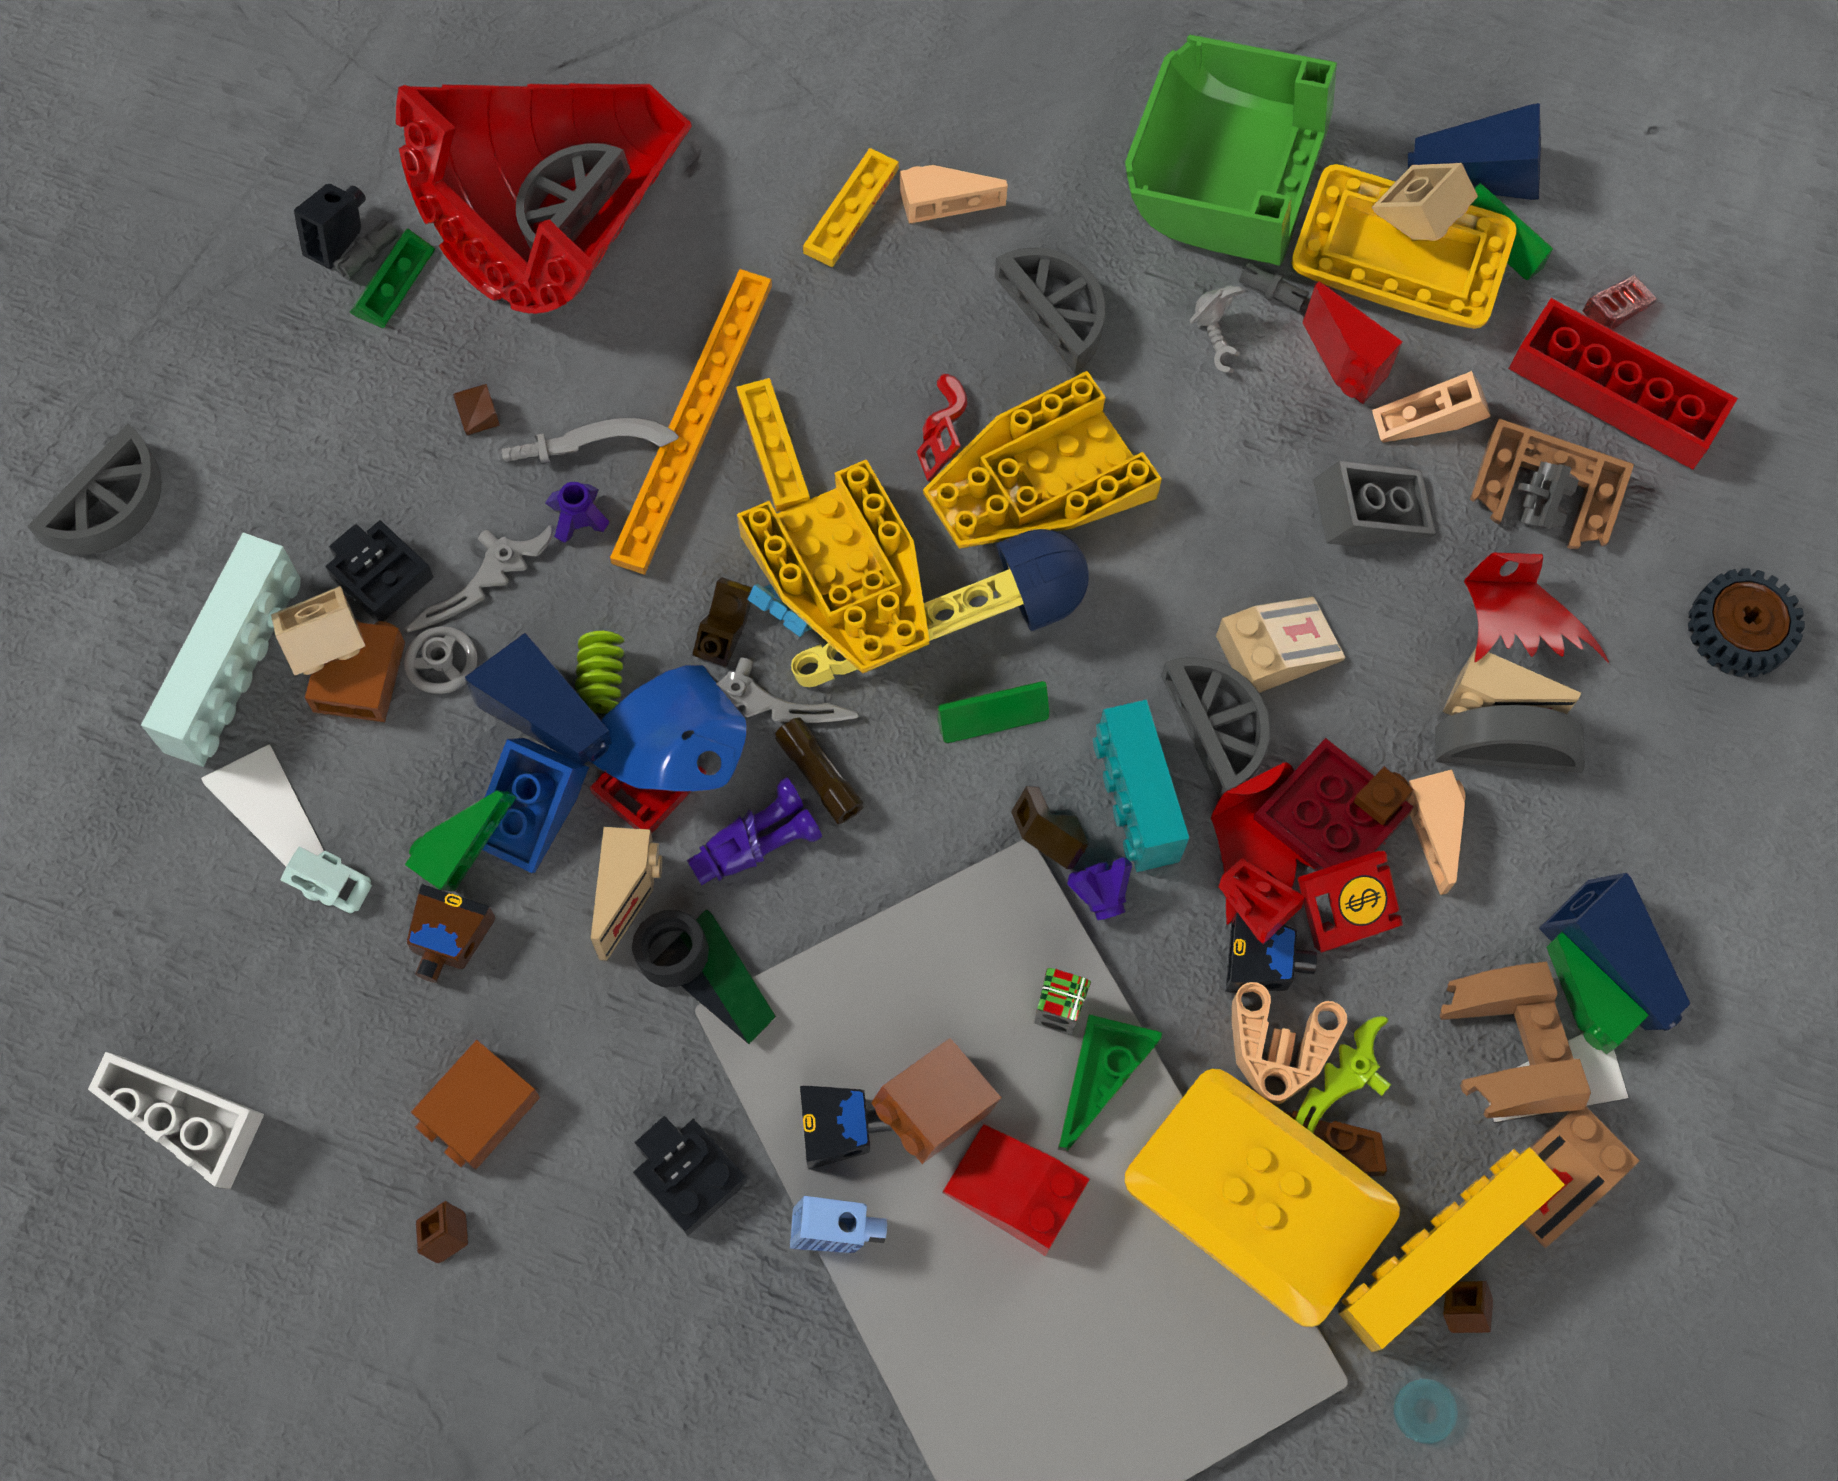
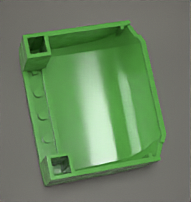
M1189 35L1187 42L1177 51L1172 50L1164 57L1125 161L1131 197L1141 216L1152 228L1168 238L1218 253L1281 265L1285 259L1329 128L1334 106L1337 62Z

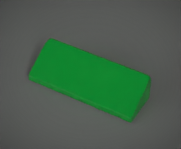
M1480 183L1475 188L1478 197L1471 205L1505 215L1515 223L1517 228L1516 236L1507 264L1522 278L1529 280L1544 268L1553 248Z
M407 228L400 235L349 313L383 329L436 248Z
M1036 682L941 704L938 706L937 721L944 743L956 742L1048 720L1050 713L1046 682Z

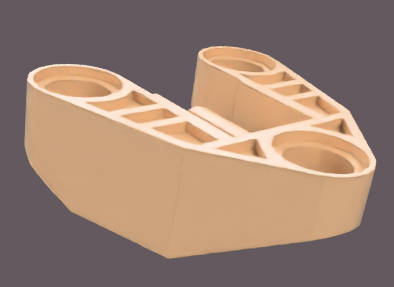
M1249 982L1238 989L1232 1001V1030L1236 1064L1256 1093L1272 1104L1278 1105L1284 1103L1311 1084L1319 1075L1345 1029L1347 1014L1340 1004L1333 1001H1325L1315 1007L1309 1016L1304 1036L1300 1041L1295 1068L1290 1067L1296 1033H1292L1289 1029L1282 1028V1030L1273 1029L1267 1061L1262 1060L1269 1024L1267 1019L1271 996L1263 985L1257 982ZM1247 992L1257 993L1262 999V1008L1257 1011L1247 1010L1241 1002L1242 995ZM1322 1011L1333 1012L1338 1018V1027L1334 1030L1322 1028L1318 1022V1014ZM1268 1076L1279 1078L1286 1086L1285 1092L1281 1095L1269 1093L1265 1087V1079Z

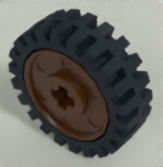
M1742 568L1738 573L1736 569L1727 571L1724 575L1721 573L1716 576L1699 593L1689 611L1688 618H1691L1688 623V631H1694L1690 638L1693 644L1700 643L1697 652L1701 657L1707 653L1711 656L1707 661L1711 666L1714 667L1719 662L1722 664L1720 671L1726 674L1733 669L1734 676L1743 677L1748 673L1749 678L1757 677L1761 673L1765 675L1778 668L1798 647L1803 637L1801 633L1805 629V621H1800L1804 616L1803 609L1795 608L1799 602L1796 595L1787 597L1786 594L1790 591V588L1786 584L1778 588L1776 583L1779 579L1773 575L1765 580V572L1757 570L1751 575L1749 568Z

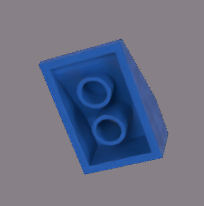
M526 738L507 739L485 797L496 790L514 794L516 799L482 850L530 873H535L574 806L589 767L584 764L580 765L566 756Z

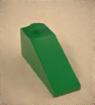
M496 790L429 830L412 844L409 850V855L411 856L405 865L439 890L455 891L516 799V796L510 792Z
M1563 932L1546 947L1577 1027L1583 1032L1585 1040L1593 1048L1602 1050L1607 1055L1619 1046L1649 1015Z

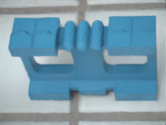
M759 584L753 586L747 600L763 611L769 609V613L779 620H784L783 625L799 637L812 629L782 602L771 584L764 587Z

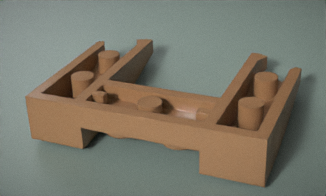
M1499 418L1492 429L1470 500L1474 502L1476 499H1479L1493 513L1490 519L1499 524L1520 466L1538 472L1541 461L1568 466L1572 468L1570 474L1579 479L1577 486L1583 487L1584 491L1567 548L1579 549L1581 546L1580 542L1599 540L1601 546H1606L1609 542L1634 464Z
M1547 961L1489 970L1448 983L1446 991L1455 993L1451 1005H1442L1440 1012L1441 1020L1514 1014L1530 1063L1529 1066L1502 1070L1462 1080L1460 1087L1466 1096L1479 1091L1491 1104L1484 1111L1483 1115L1486 1118L1585 1110L1591 1090L1580 1059H1574L1555 1005L1558 992Z

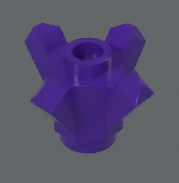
M569 482L560 490L551 493L545 504L554 511H561L555 538L566 543L572 538L575 529L587 526L599 532L606 530L610 521L593 504L599 489L590 484Z
M1121 857L1113 861V864L1109 866L1107 862H1102L1086 867V871L1070 873L1067 885L1089 906L1090 911L1095 913L1096 920L1120 915L1126 912L1123 903L1126 902L1125 894L1132 863L1127 858Z

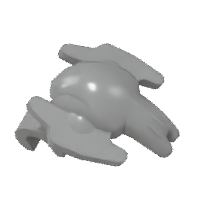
M1226 286L1203 294L1197 300L1195 314L1189 320L1191 324L1197 321L1199 328L1207 326L1209 338L1216 352L1214 357L1215 366L1227 374L1233 373L1234 369L1224 365L1225 356L1228 354L1239 356L1240 352L1227 345L1218 322L1221 320L1226 308L1233 301V297L1246 292L1239 286Z

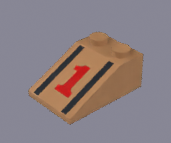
M1585 1107V1110L1567 1111L1530 1147L1565 1185L1526 1219L1522 1225L1544 1248L1548 1247L1610 1191L1640 1160L1587 1107Z

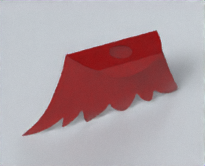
M1493 552L1464 580L1472 597L1478 619V640L1474 662L1479 661L1489 652L1499 636L1502 637L1506 648L1510 649L1516 634L1531 657L1537 652L1540 641L1539 636L1556 654L1563 657L1564 643L1561 636L1563 635L1575 646L1583 650L1579 640L1581 638L1609 663L1603 649L1588 629L1561 603L1537 584L1542 568L1543 554ZM1513 561L1519 563L1517 569L1510 575H1500V569L1506 562Z
M1284 762L1225 791L1218 801L1210 818L1218 839L1224 873L1243 858L1265 873L1269 871L1278 881L1292 888L1296 875V859L1315 869L1253 819L1260 807L1295 771L1289 763ZM1226 898V924L1228 925L1237 911Z

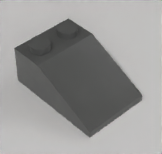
M1338 461L1313 479L1327 544L1361 546L1428 538L1436 534L1421 470Z

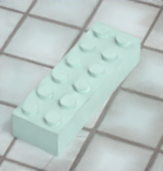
M242 533L141 724L142 728L163 753L204 767L208 757H212L217 751L219 736L225 724L228 725L233 720L236 712V703L241 693L248 690L252 681V672L257 662L261 661L268 651V641L274 631L271 614L285 609L290 598H294L300 588L301 578L283 546Z

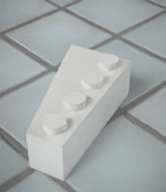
M105 1052L88 1088L89 1091L115 1111L145 1131V1134L174 1153L179 1160L204 1176V1179L213 1186L231 1189L264 1116L263 1113L125 1057Z

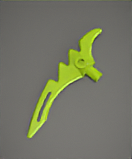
M1374 1017L1363 1023L1354 1032L1357 1049H1353L1346 1044L1339 1046L1340 1068H1336L1331 1063L1325 1064V1091L1312 1087L1304 1099L1295 1121L1303 1126L1311 1107H1315L1316 1110L1307 1127L1313 1133L1324 1112L1342 1096L1354 1090L1362 1089L1366 1084L1380 1096L1384 1095L1392 1084L1377 1073L1381 1066L1376 1061L1373 1047L1378 1031L1388 1023L1387 1017Z

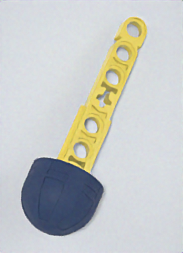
M1047 529L1030 530L997 543L998 553L1004 568L1003 572L924 603L929 640L937 639L1017 606L1030 631L1037 630L1067 617L1080 605L1087 591L1089 571L1084 554L1070 538L1062 533ZM994 591H997L998 598L996 599L993 594ZM977 596L988 598V601L983 606L972 607L969 605L970 601ZM950 609L954 611L953 616L948 620L941 621L936 619V615L942 610ZM829 643L823 648L820 644L800 652L793 658L791 663V670L795 679L803 687H814L835 679L833 675H845L858 669L847 659L844 661L834 660V656L838 651ZM808 663L818 664L815 672L808 675L800 673L804 665Z

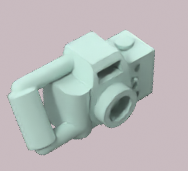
M298 847L280 879L301 890L306 898L313 901L320 900L328 906L334 905L347 913L359 911L372 887L369 877L342 864L341 858L327 851L317 856L301 847ZM348 878L356 881V884L345 901L338 896Z

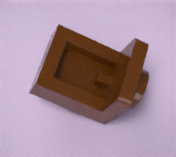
M1384 766L1356 795L1354 803L1383 826L1405 801L1408 802L1414 789L1409 786L1407 780L1402 775L1391 772Z

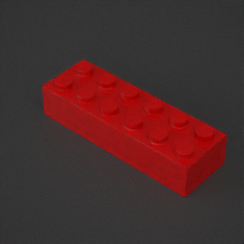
M1553 298L1549 300L1508 368L1694 470L1709 449L1738 399Z

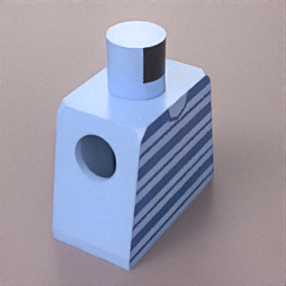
M803 1196L793 1208L790 1249L855 1253L864 1246V1242H885L887 1219L866 1217L867 1205L864 1203ZM838 1221L843 1222L847 1226L848 1233L841 1230Z

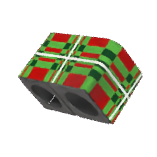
M1047 968L1034 1024L1072 1035L1091 981L1058 969Z

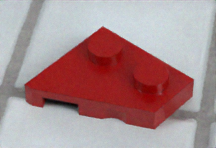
M1243 858L1222 875L1218 886L1256 938L1263 944L1302 908L1305 896Z

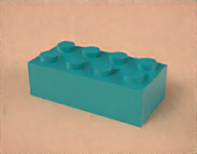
M1147 699L1103 709L1100 723L1096 724L1097 736L1093 738V747L1097 759L1103 758L1106 771H1103V781L1106 791L1108 793L1113 792L1116 805H1113L1115 822L1118 827L1123 826L1127 838L1123 840L1125 856L1129 861L1134 862L1136 872L1179 863L1189 841V834Z

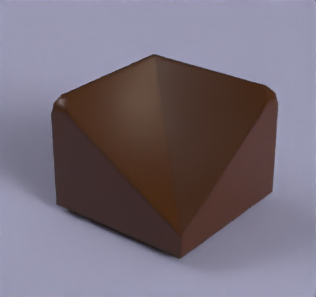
M487 384L453 394L466 435L500 426Z
M444 1201L417 1219L418 1254L435 1263H441L467 1246L468 1234L465 1212Z
M1487 1281L1456 1282L1445 1292L1443 1316L1451 1333L1491 1332L1493 1298Z

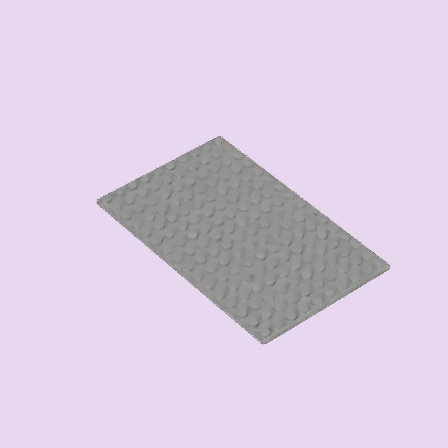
M1021 840L752 977L776 1018L750 1045L702 1004L696 1007V1017L793 1205L795 1206L803 1196L864 1203L867 1205L866 1217L887 1219V1234L884 1243L864 1242V1246L855 1253L817 1252L935 1481H1185L1347 1386L1348 1379L1317 1326L1312 1328L1303 1327L1295 1323L1127 1191L1124 1181L1128 1166L1183 1098L1155 1049L1150 1052L1069 1151L1058 1150L1088 1015L1139 1027L1142 1026L1039 850L1026 841ZM1047 968L1058 969L1091 981L1072 1035L1034 1024ZM951 1038L1002 1097L988 1116L924 1164H921L916 1156L906 1151L901 1138L892 1129V1131L869 1133L870 1152L814 1169L807 1168L800 1086L861 1089L865 1091L866 1109H873L875 1107L871 1102L884 1084ZM983 1124L1060 1160L1090 1179L1046 1256L942 1193ZM838 1221L841 1230L848 1233L847 1226L843 1222Z

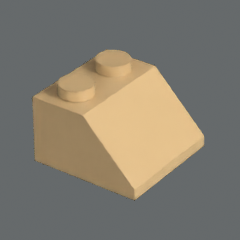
M1462 163L1411 165L1372 206L1374 213L1411 239L1435 241L1442 238L1447 233L1448 228L1467 212L1468 207L1478 195Z
M341 586L271 614L276 638L294 676L300 673L304 675L313 674L321 670L325 666L324 663L337 658L339 660L349 659L360 652L359 649L365 647L362 634Z

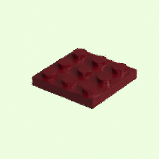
M1325 738L1260 807L1253 819L1318 871L1376 852L1411 814L1414 806L1405 801L1382 826L1354 803L1356 795L1371 781L1374 775Z

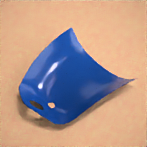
M685 665L666 671L640 686L607 713L601 722L609 730L612 743L608 745V751L596 761H589L616 779L639 789L669 791L717 789L729 782L736 769L746 739V720L716 684L705 666ZM694 731V734L687 738V740L682 739L684 732ZM712 751L720 757L721 767L716 774L705 775L698 769L697 760L703 752Z

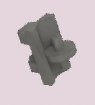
M1541 461L1538 472H1534L1531 483H1519L1517 490L1527 494L1523 504L1525 510L1520 521L1521 523L1546 529L1564 526L1567 513L1566 509L1558 507L1562 495L1571 496L1575 493L1579 482L1578 478L1570 474L1572 468Z

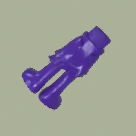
M786 777L777 785V799L775 802L753 815L750 809L743 818L739 815L731 824L716 833L706 843L707 849L704 845L700 846L701 852L689 858L687 862L702 886L714 878L721 881L723 877L739 873L748 868L757 867L756 863L764 861L763 856L791 841L804 839L809 842H815L823 836L810 812L804 809L802 800L795 787ZM801 811L787 824L766 836L758 838L760 831L785 817Z

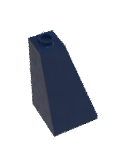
M1540 103L1527 105L1415 138L1414 152H1408V169L1411 165L1462 163L1474 189L1481 183L1493 195L1539 200L1541 162Z
M526 633L465 676L474 703L479 709L580 765L585 764L589 760L596 761L608 751V745L612 743L609 730Z
M1628 873L1586 881L1539 927L1541 932L1551 942L1563 932L1649 1015L1640 1024L1645 1031H1667L1675 1027L1682 1020L1681 1013L1691 1003L1637 888Z

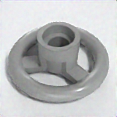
M434 627L420 633L409 644L404 658L405 672L409 680L424 692L431 694L451 693L463 687L467 683L465 676L476 669L477 650L472 640L462 631L452 627ZM456 642L463 646L467 658L466 665L461 674L452 664L453 648ZM423 646V657L416 658L419 649ZM438 655H445L441 660H434ZM433 668L436 671H443L450 681L446 683H432L423 679L417 670Z

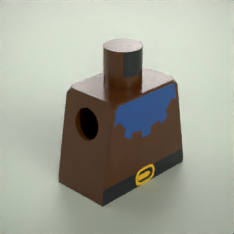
M421 884L407 938V945L416 955L422 956L415 975L426 981L437 983L444 964L464 969L494 923L496 917L490 906Z

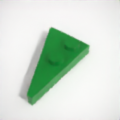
M1088 1015L1058 1150L1069 1151L1159 1043L1162 1032Z

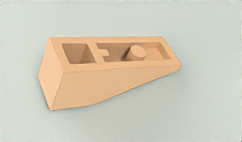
M936 165L914 166L908 170L900 171V194L909 224L1006 206L1008 185L1007 181L1003 179Z
M1472 371L1372 410L1379 436L1383 443L1458 430L1491 417L1482 386Z
M1452 770L1413 779L1408 782L1409 786L1414 789L1408 800L1414 806L1410 817L1440 895L1447 894L1457 881L1465 808L1464 801L1466 799L1464 787L1459 780L1456 781Z

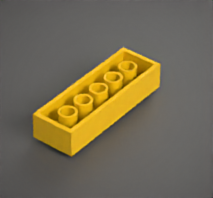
M1530 1147L1521 1153H1518L1514 1148L1508 1154L1506 1153L1489 1168L1494 1174L1490 1179L1483 1175L1460 1194L1465 1200L1460 1206L1454 1201L1450 1206L1445 1207L1430 1221L1435 1226L1432 1231L1428 1233L1424 1228L1416 1233L1401 1247L1406 1253L1399 1260L1395 1255L1387 1259L1371 1273L1376 1281L1369 1287L1365 1283L1358 1285L1341 1300L1346 1307L1339 1315L1371 1352L1381 1350L1565 1185Z

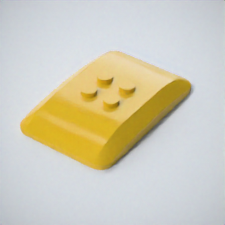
M1334 164L1326 167L1321 173L1292 255L1291 263L1297 273L1348 294L1436 321L1473 329L1481 328L1487 323L1491 316L1516 236L1517 228L1509 217L1470 205L1467 212L1448 228L1447 233L1442 238L1435 241L1413 240L1374 213L1372 206L1389 190L1395 181L1344 165Z
M1221 1069L1207 1070L1198 1077L1125 1172L1124 1183L1126 1189L1135 1199L1291 1320L1303 1327L1312 1328L1318 1326L1327 1318L1394 1227L1400 1215V1207L1397 1200L1381 1185L1278 1107Z

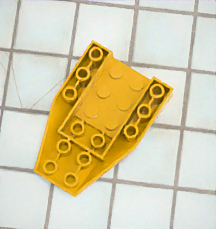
M1088 371L997 415L923 489V494L959 549L1004 541L1035 529H1047L1056 532L1069 530L1157 499L1162 478L1144 452L1133 456L1104 414L1103 409L1106 397Z
M867 459L835 472L836 488L779 513H776L769 500L737 514L742 540L782 602L861 673H866L930 644L914 540Z

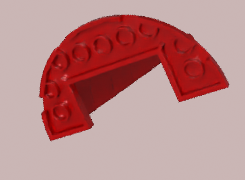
M569 83V85L527 84V86L442 84V87L403 85L398 87L396 100V125L404 127L406 145L399 148L400 158L410 192L425 225L434 223V226L444 240L439 245V248L470 284L491 300L496 301L502 298L510 302L512 310L523 313L538 314L552 311L567 304V302L580 293L611 243L618 237L630 215L639 206L649 187L656 181L667 160L672 157L692 127L691 122L650 84ZM580 144H607L623 149L631 173L574 242L570 240L548 219L534 223V233L536 235L530 250L517 221L516 200L522 183L535 166L560 150ZM575 177L560 185L574 192L576 189ZM549 193L539 209L564 203L565 201Z

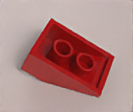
M1320 281L1315 285L1303 325L1335 384L1341 388L1345 395L1355 398L1364 404L1388 378L1403 341Z
M983 1124L942 1193L1046 1256L1090 1179L1060 1160Z

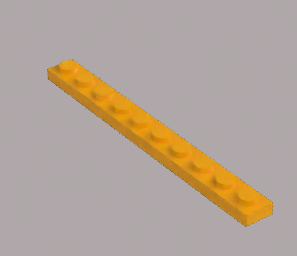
M739 269L668 427L679 438L659 447L610 556L611 564L645 575L772 288V279Z

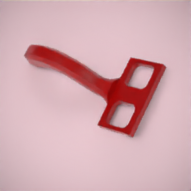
M943 374L937 380V387L948 400L949 407L934 412L925 420L923 444L916 451L927 481H932L961 446L952 423L957 421L965 412L968 404L967 395L961 382L950 374ZM946 427L951 437V445L947 450H945L941 439V433ZM930 447L935 457V465L931 470L925 458L926 451Z

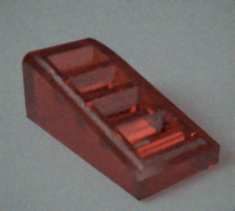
M1634 275L1589 298L1582 311L1588 318L1613 330L1655 303L1657 298ZM1630 288H1632L1642 299L1640 300V299L1630 290ZM1622 293H1625V295L1633 302V304H1630L1622 295ZM1614 298L1624 307L1623 309L1613 300ZM1605 304H1608L1613 309L1614 313H1612Z

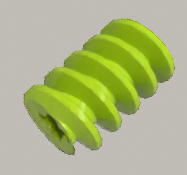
M604 630L589 632L579 638L578 648L580 650L577 653L579 664L576 667V675L578 677L575 680V688L577 690L576 693L593 712L607 714L619 704L612 700L621 697V690L612 686L622 683V677L616 674V672H620L623 669V663L615 659L624 656V650L616 645H620L625 641L619 634Z

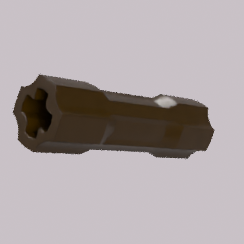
M801 717L793 718L775 732L776 741L790 760L796 763L820 796L822 804L837 824L845 823L864 808L862 806L863 801L849 782L844 780L817 744L815 736Z

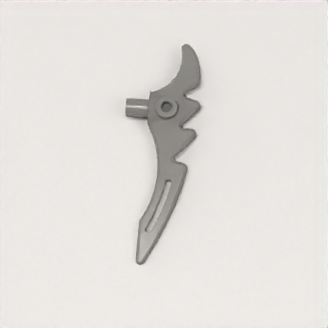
M549 525L539 536L527 541H513L506 537L498 540L489 530H484L478 536V540L488 550L474 578L453 597L438 604L428 606L405 627V632L408 633L431 626L471 608L485 599V594L481 590L483 587L507 585L509 579L504 575V572L526 570L527 564L522 556H539L551 542L554 535V527ZM463 598H467L465 601L461 602L460 604H458V605H456V606H454V607H452V608H450V609H448V610H446V611H444V612H442V613H439V614H437V615H434V616H431V617L427 618L428 615L433 614V613H435V612H438V611H440V610H443V609H445V608H447V607H449V606H451V605L457 603L458 601L462 600Z
M740 658L736 671L728 672L722 680L716 683L735 707L745 705L743 712L745 717H751L772 709V720L779 722H789L797 717H801L804 723L833 722L854 719L860 716L857 711L830 703L814 705L797 704L784 701L769 694L749 677L754 663L747 658ZM790 711H801V712L834 711V713H829V714H792V713H790Z

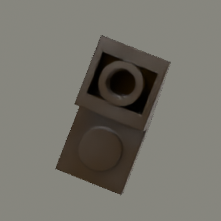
M723 577L717 580L709 614L699 624L692 656L724 667L728 665L747 622L751 602L747 599L753 587Z
M1033 786L1025 787L1011 811L1022 839L1065 869L1073 870L1089 845L1077 816L1051 814L1040 788Z

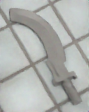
M619 418L581 426L565 433L563 437L546 440L544 433L535 435L536 443L502 448L504 462L526 459L528 457L532 458L539 455L541 463L550 462V456L577 452L582 445L609 437H638L662 447L677 440L679 436L670 428L651 420Z

